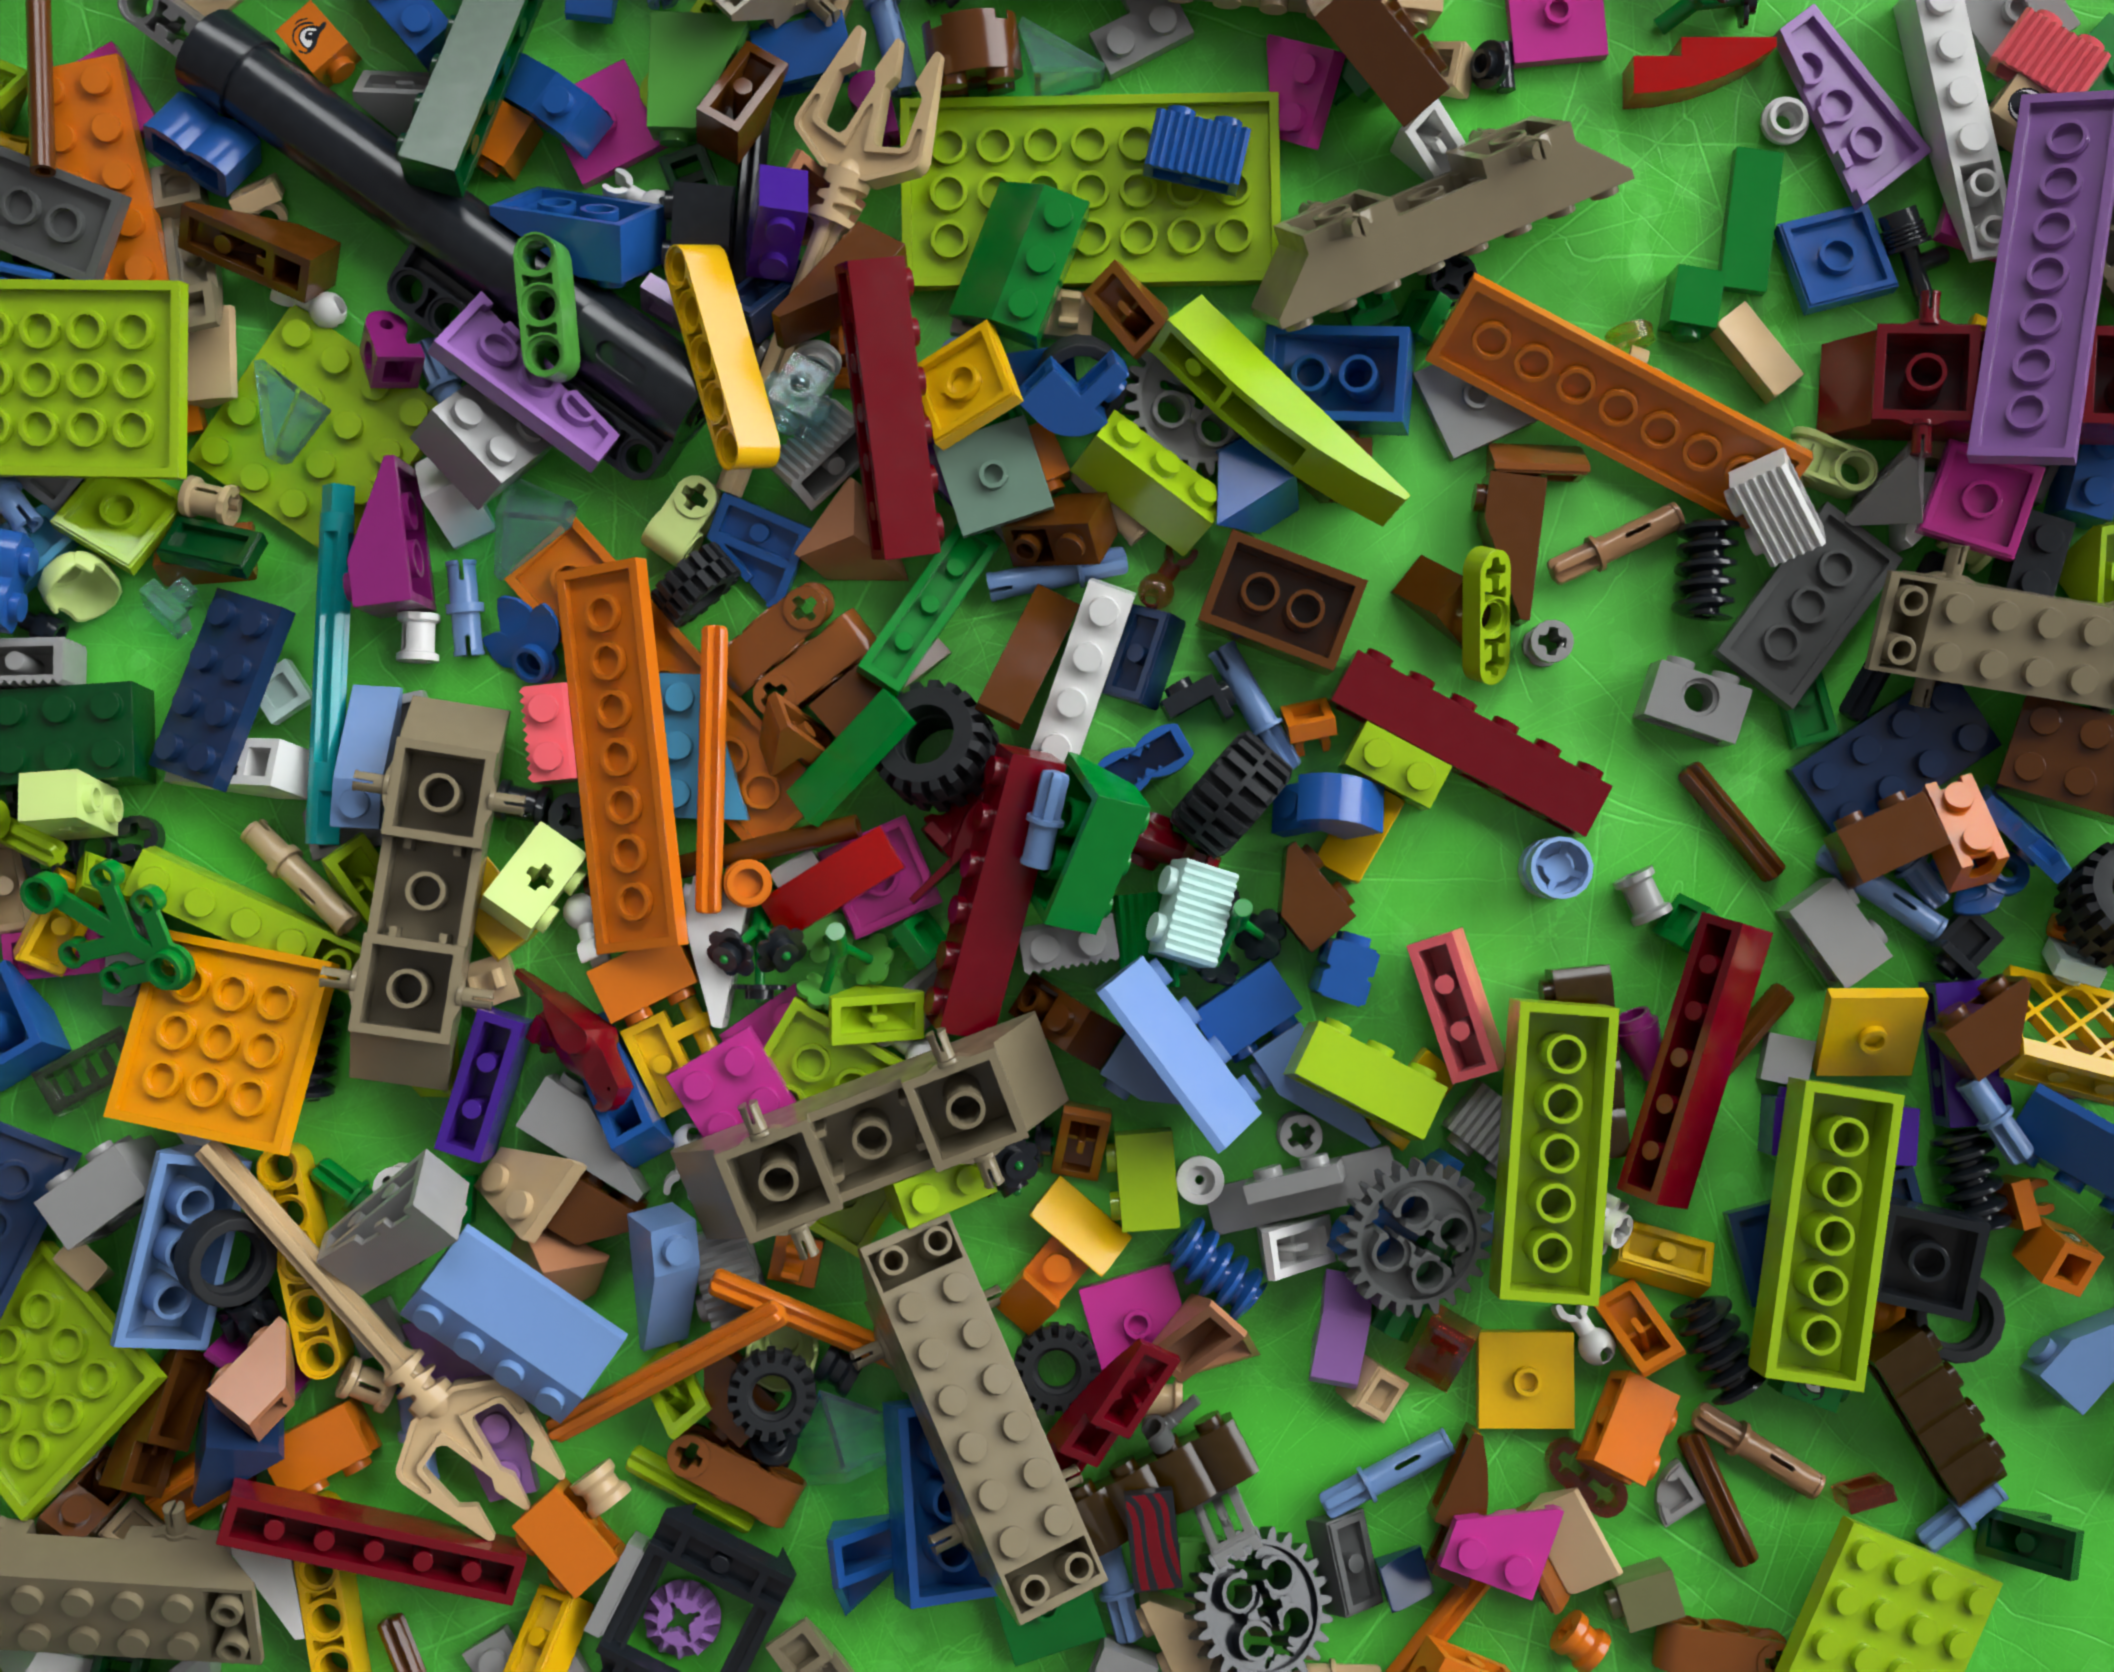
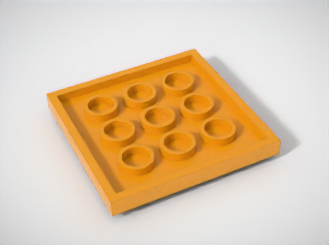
M169 930L173 943L183 946L193 957L196 968L195 976L190 984L179 990H162L155 987L150 981L141 983L103 1117L289 1156L334 988L319 987V978L337 980V977L320 975L321 968L326 966L340 969L341 965L330 961Z

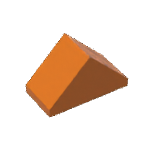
M1634 1278L1599 1297V1306H1594L1608 1332L1613 1336L1616 1346L1627 1365L1643 1378L1686 1354L1683 1346Z

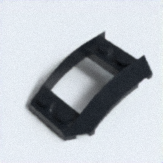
M697 1503L667 1508L595 1651L601 1657L603 1668L600 1672H681L627 1644L668 1561L753 1604L720 1672H748L797 1575L784 1548L782 1547L778 1557L708 1523L692 1514Z

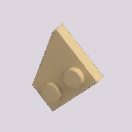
M500 1147L474 1184V1187L521 1240L535 1244L587 1166L584 1163L568 1158Z

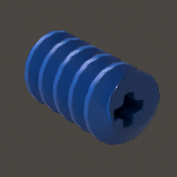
M1197 1217L1189 1222L1164 1252L1163 1257L1170 1253L1174 1256L1169 1271L1172 1273L1184 1266L1188 1268L1183 1282L1185 1285H1189L1198 1279L1203 1281L1198 1293L1199 1296L1205 1297L1213 1291L1217 1293L1215 1303L1221 1308L1229 1304L1232 1307L1229 1316L1236 1321L1256 1303L1268 1282L1261 1284L1263 1271L1260 1268L1255 1267L1246 1272L1249 1259L1245 1255L1237 1256L1231 1260L1234 1245L1230 1242H1226L1216 1248L1220 1238L1217 1230L1212 1229L1201 1235L1205 1226V1220L1202 1217Z

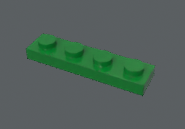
M957 523L940 547L941 553H936L862 658L856 672L897 697L993 559L1001 543L985 532L963 539L959 524Z

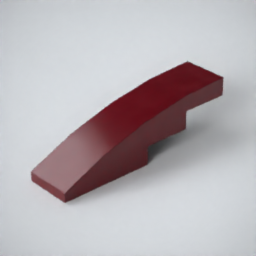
M1139 1338L1109 1363L1077 1396L1046 1435L1061 1471L1072 1464H1076L1080 1470L1079 1473L1066 1478L1065 1481L1080 1475L1087 1464L1098 1468L1119 1435L1130 1439L1180 1363L1181 1359L1177 1354Z

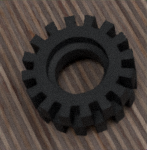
M711 542L709 545H703L698 551L695 550L690 553L686 560L682 559L677 563V567L674 570H669L664 575L666 578L660 580L655 585L656 588L651 592V599L676 628L682 627L688 621L692 622L700 613L701 615L705 613L709 606L716 604L722 595L727 594L731 589L730 586L738 581L741 571L717 543Z
M1050 1322V1326L1046 1327L1041 1325L1030 1335L1026 1334L1015 1354L1014 1364L1036 1411H1039L1040 1408L1044 1409L1047 1415L1055 1416L1056 1411H1062L1064 1414L1077 1396L1100 1374V1364L1094 1343L1090 1342L1088 1335L1083 1330L1079 1332L1075 1329L1074 1325L1069 1323L1066 1326L1059 1325V1322ZM1050 1351H1063L1074 1360L1076 1366L1075 1374L1064 1385H1049L1039 1375L1038 1363Z
M767 1346V1350L759 1351V1348L751 1351L748 1358L745 1359L743 1357L738 1362L736 1370L732 1372L730 1377L727 1405L729 1413L732 1412L733 1422L737 1427L741 1425L745 1429L744 1434L752 1438L753 1434L760 1436V1441L768 1442L769 1438L777 1437L778 1442L786 1440V1435L791 1432L793 1436L801 1431L802 1424L809 1422L812 1417L811 1412L813 1408L815 1409L816 1383L811 1367H807L806 1360L800 1354L797 1357L792 1354L791 1349L786 1347L783 1350H776V1346ZM774 1375L787 1381L792 1394L790 1401L784 1408L778 1411H765L755 1403L753 1389L756 1383L763 1377Z

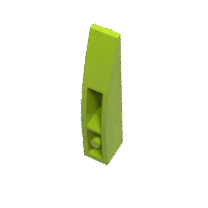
M1202 294L1166 321L1148 349L1220 419L1250 444L1295 477L1337 503L1383 527L1411 496Z
M155 845L142 849L122 890V894L131 897L136 890L145 885H157L165 892L167 897V904L161 911L230 942L330 961L341 965L340 969L351 971L360 957L362 942L344 933L342 936H337L328 925ZM145 895L146 902L153 907L151 899ZM338 989L344 993L349 994V990Z

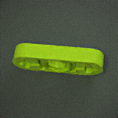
M1486 546L1473 548L1468 553L1463 565L1462 667L1467 678L1484 684L1495 685L1506 675L1510 662L1511 563L1506 552ZM1490 604V618L1487 624L1483 627V613L1486 607Z

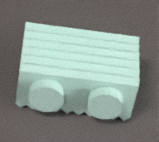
M1189 858L1172 859L1170 866L1167 865L1159 877L1158 892L1163 895L1158 912L1152 914L1147 924L1146 938L1151 941L1148 953L1196 968H1215L1218 964L1217 958L1220 955V948L1223 945L1224 930L1230 917L1229 911L1232 908L1231 902L1235 898L1234 892L1237 889L1236 883L1239 880V875Z

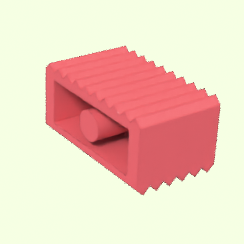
M2026 7L1991 56L1985 70L2007 83L2019 72L2049 93L2083 92L2091 88L2105 68L2111 55L2109 52L2104 51L2103 43L2097 38L2088 34L2077 36L2075 32H2070L2066 27H2062L2061 19L2054 13L2044 9L2035 12L2032 7Z
M567 682L522 687L519 691L524 696L520 700L524 705L521 712L526 715L522 720L526 724L523 731L528 734L524 741L529 744L525 750L530 753L526 760L531 763L527 767L531 772L528 779L533 783L542 785L578 782Z

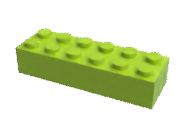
M1509 998L1493 1219L1494 1238L1492 1239L1489 1289L1499 1299L1599 1306L1620 1008L1603 1004Z
M1788 1077L1748 1362L1750 1368L1765 1378L1864 1392L1905 1095L1876 1089Z

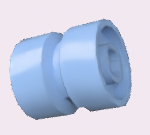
M1557 836L1540 839L1527 846L1519 858L1518 874L1522 885L1529 893L1536 897L1567 899L1577 896L1587 888L1592 879L1594 865L1589 851L1582 843L1570 837Z

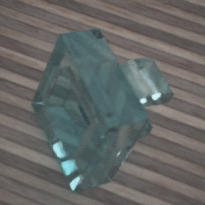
M184 576L176 580L167 590L155 578L139 589L144 607L177 640L192 629L188 611L200 601V598L195 594L198 590Z

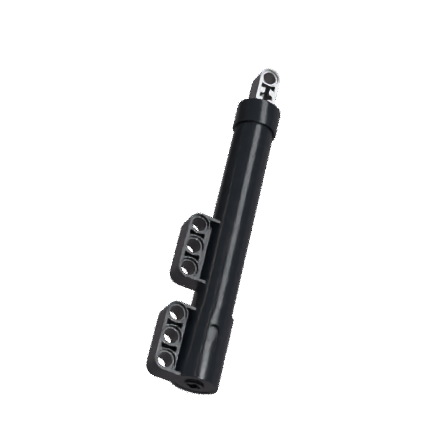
M117 0L120 14L126 21L177 57L175 75L178 83L224 117L239 121L408 246L387 283L389 299L398 309L438 337L449 325L451 310L457 307L461 313L482 291L494 303L490 310L504 324L511 321L520 330L513 253L514 247L521 237L490 216V208L487 204L468 190H466L463 199L407 184L400 162L396 160L395 156L398 141L396 137L281 54L280 48L272 40L230 9H219L204 16L183 0H153L152 11L147 15L146 6L149 0ZM539 251L535 257L537 270L546 267L550 261V257L542 251ZM573 274L580 368L573 378L561 384L567 390H577L604 419L608 418L612 422L615 431L620 435L613 447L603 458L604 461L632 480H656L664 477L687 443L707 423L685 344L612 290L603 291L589 279L580 278ZM419 279L423 287V293L421 298L415 302L411 295V288L413 283ZM552 296L546 298L540 305L539 313L542 320L548 319L555 310V301ZM557 346L549 348L548 350L558 356L559 361L560 354ZM643 446H646L653 456L652 465L647 471L642 470L637 461L638 452Z

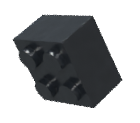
M1891 1196L1877 1301L1971 1322L1991 1225L1979 1215Z

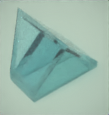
M1022 16L1018 23L1019 43L1033 96L1075 95L1100 88L1104 81L1105 63Z
M264 359L253 360L265 455L281 465L291 464L332 410Z
M520 478L506 488L495 512L494 575L502 581L571 528L578 507L571 500Z
M819 1390L816 1395L815 1409L813 1408L811 1412L812 1417L807 1424L805 1422L802 1424L801 1431L796 1434L798 1439L796 1454L807 1485L847 1484L885 1465L883 1411Z

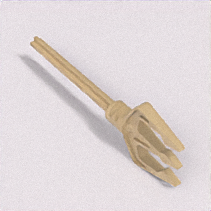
M860 25L853 29L798 110L794 119L795 129L819 164L826 169L823 179L830 183V187L817 191V195L823 198L824 202L823 204L813 205L810 209L809 215L814 220V229L789 294L840 241L841 237L855 225L849 220V216L858 215L862 212V209L855 204L856 199H865L871 188L879 190L921 178L928 172L932 160L945 62L944 56L937 51L932 55L915 82L922 101L907 141L901 148L882 147L891 91L901 81L905 44L899 38L893 42L876 66L875 83L845 130L841 132L834 131L827 125V120L845 75L861 68L866 31ZM775 332L760 369L772 415H774L792 368L795 351L800 345L797 344L786 350L777 346ZM722 468L716 488L742 498L753 469L727 471Z
M211 1140L194 1154L383 1366L385 1374L382 1382L387 1387L399 1384L402 1390L396 1398L401 1400L410 1397L413 1400L408 1408L413 1418L396 1466L397 1479L404 1486L487 1541H493L496 1532L480 1503L459 1502L426 1466V1462L437 1447L448 1446L491 1477L495 1492L522 1509L529 1510L530 1501L516 1472L501 1465L475 1419L476 1414L497 1403L502 1404L534 1441L531 1460L557 1479H565L566 1471L531 1403L509 1388L500 1385L488 1374L455 1379L452 1383L446 1376L434 1379L431 1373L436 1365L433 1363L423 1367L419 1362L425 1354L421 1348H407L359 1294L316 1262L319 1254L318 1247L225 1143Z

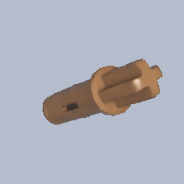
M1671 502L1601 536L1594 538L1590 535L1584 538V544L1550 559L1547 562L1549 574L1558 585H1563L1595 569L1599 572L1607 569L1608 563L1676 532L1680 526L1685 525L1684 515L1675 502Z
M1701 1402L1692 1412V1427L1723 1445L1725 1453L1728 1455H1739L1808 1499L1817 1498L1826 1483L1825 1475L1751 1430V1424L1747 1421L1742 1420L1738 1422L1707 1402Z

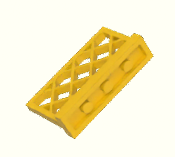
M2009 965L2003 971V975L2026 977L2031 987L2044 1000V1002L2036 1007L2028 1000L2025 1022L2029 1021L2047 1042L2043 1043L2024 1038L2022 1034L2019 1054L1999 1067L2000 1077L2036 1087L2041 1083L2056 1092L2114 1106V1054L2110 1051L2114 1048V1040L2105 1046L2086 1025L2095 1018L2114 1038V1017L2107 1011L2109 1008H2114V992L2080 983L2079 986L2068 985L2052 975ZM2064 996L2076 998L2090 1013L2080 1019L2061 998ZM2049 1006L2069 1027L2060 1034L2040 1013ZM2075 1033L2093 1054L2075 1051L2065 1038Z

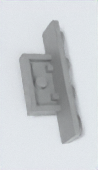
M1388 1145L1330 1159L1328 1153L1323 1152L1299 1159L1300 1166L1282 1170L1281 1164H1272L1252 1171L1254 1177L1225 1183L1219 1197L1207 1204L1213 1229L1217 1230L1220 1235L1347 1206L1349 1205L1347 1202L1348 1197L1361 1200L1364 1197V1193L1360 1189L1359 1183L1362 1181L1371 1187L1377 1184L1374 1174L1375 1169L1378 1168L1387 1176L1392 1175L1391 1166L1394 1159L1391 1148Z

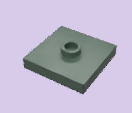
M1025 415L979 429L944 451L936 444H933L963 539L1055 509Z

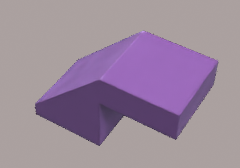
M1326 1269L1322 1281L1320 1319L1312 1337L1309 1381L1356 1389L1371 1321V1298L1366 1300L1356 1291L1358 1284L1354 1285L1345 1276L1346 1272Z

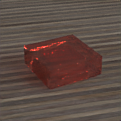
M1875 1472L1833 1484L1834 1486H1831L1835 1502L1851 1515L1898 1501L1893 1484Z

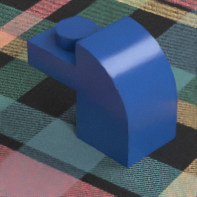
M1111 349L1077 382L1050 356L1019 386L1024 400L1020 405L1039 424L1055 434L1077 437L1093 433L1108 423L1105 410L1100 403L1103 401L1106 403L1113 401L1127 385L1125 379L1129 376L1126 362Z
M1330 772L1298 775V783L1286 785L1273 800L1271 833L1285 838L1323 831L1344 840L1383 833L1384 786L1349 774Z

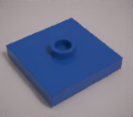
M1865 203L1856 211L1853 206L1780 223L1774 230L1776 242L1804 316L1893 294L1899 287L1868 203Z

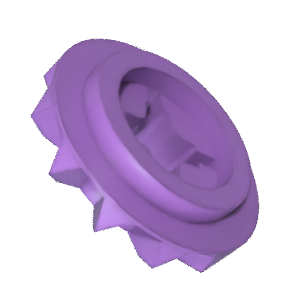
M677 1579L665 1583L653 1593L645 1610L643 1619L647 1629V1638H650L655 1643L659 1653L666 1652L675 1655L678 1660L694 1654L698 1656L714 1642L719 1632L721 1609L718 1600L710 1589L694 1580ZM675 1606L683 1614L690 1612L694 1614L699 1611L689 1623V1634L681 1626H670L667 1628L668 1623L675 1616Z

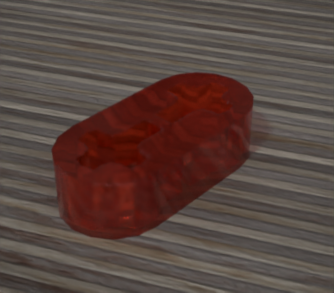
M1561 1437L1551 1442L1545 1451L1544 1459L1547 1469L1566 1489L1578 1487L1590 1511L1599 1517H1614L1624 1510L1627 1505L1628 1493L1623 1483L1576 1460L1577 1463L1584 1469L1579 1476L1568 1467L1559 1471L1562 1466L1561 1461L1558 1459L1559 1455L1563 1451L1572 1455L1575 1451H1579L1582 1443L1571 1437ZM1593 1478L1606 1488L1613 1483L1610 1492L1614 1497L1610 1502L1607 1503L1605 1500L1600 1499L1597 1503H1594L1598 1496L1588 1485Z

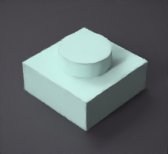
M285 658L276 664L260 704L261 709L273 725L281 724L310 705L312 701V691L292 660Z
M2049 936L2041 953L2052 975L2068 985L2079 986L2080 983L2100 988L2107 974L2106 968L2095 965V958L2092 956L2084 959L2077 953L2080 948L2076 944H2068L2067 941Z

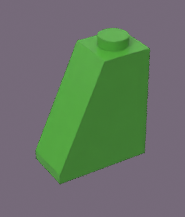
M650 11L647 128L653 140L659 141L661 145L671 148H684L688 146V142H697L696 108L746 41L751 42L749 32L752 29L749 20L731 21L724 13Z

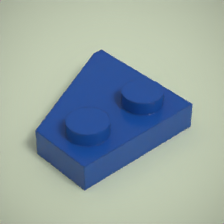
M723 492L707 538L721 547L739 568L741 577L753 586L766 601V606L769 608L777 604L790 592L802 562L801 559L794 555V552L812 528L731 493Z
M1988 784L1980 790L1998 832L2002 831L2015 843L2011 846L2012 849L2032 867L2035 865L2040 867L2057 884L2072 871L2061 849L2055 842Z

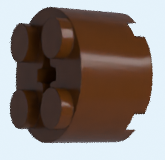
M995 8L965 9L940 15L942 25L931 29L930 20L921 26L926 65L937 51L945 59L940 92L941 98L969 97L968 90L987 88L989 95H1003L1016 90L1014 81L1021 78L1024 73L1016 14L1013 11L1006 9V18H996Z

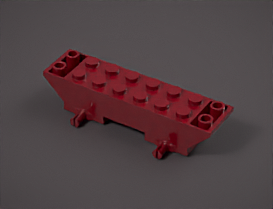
M1924 290L1919 293V319L1904 324H1877L1876 330L1822 344L1816 430L1824 432L1834 439L1911 441L1910 455L1915 457L1920 455L1922 439V458L1932 456V441L1947 442L1949 439H1954L1960 442H1969L1985 331H1981V325L1953 324L1939 319L1941 291L1933 290L1929 309L1930 290ZM2096 326L2079 441L2080 445H2114V326Z

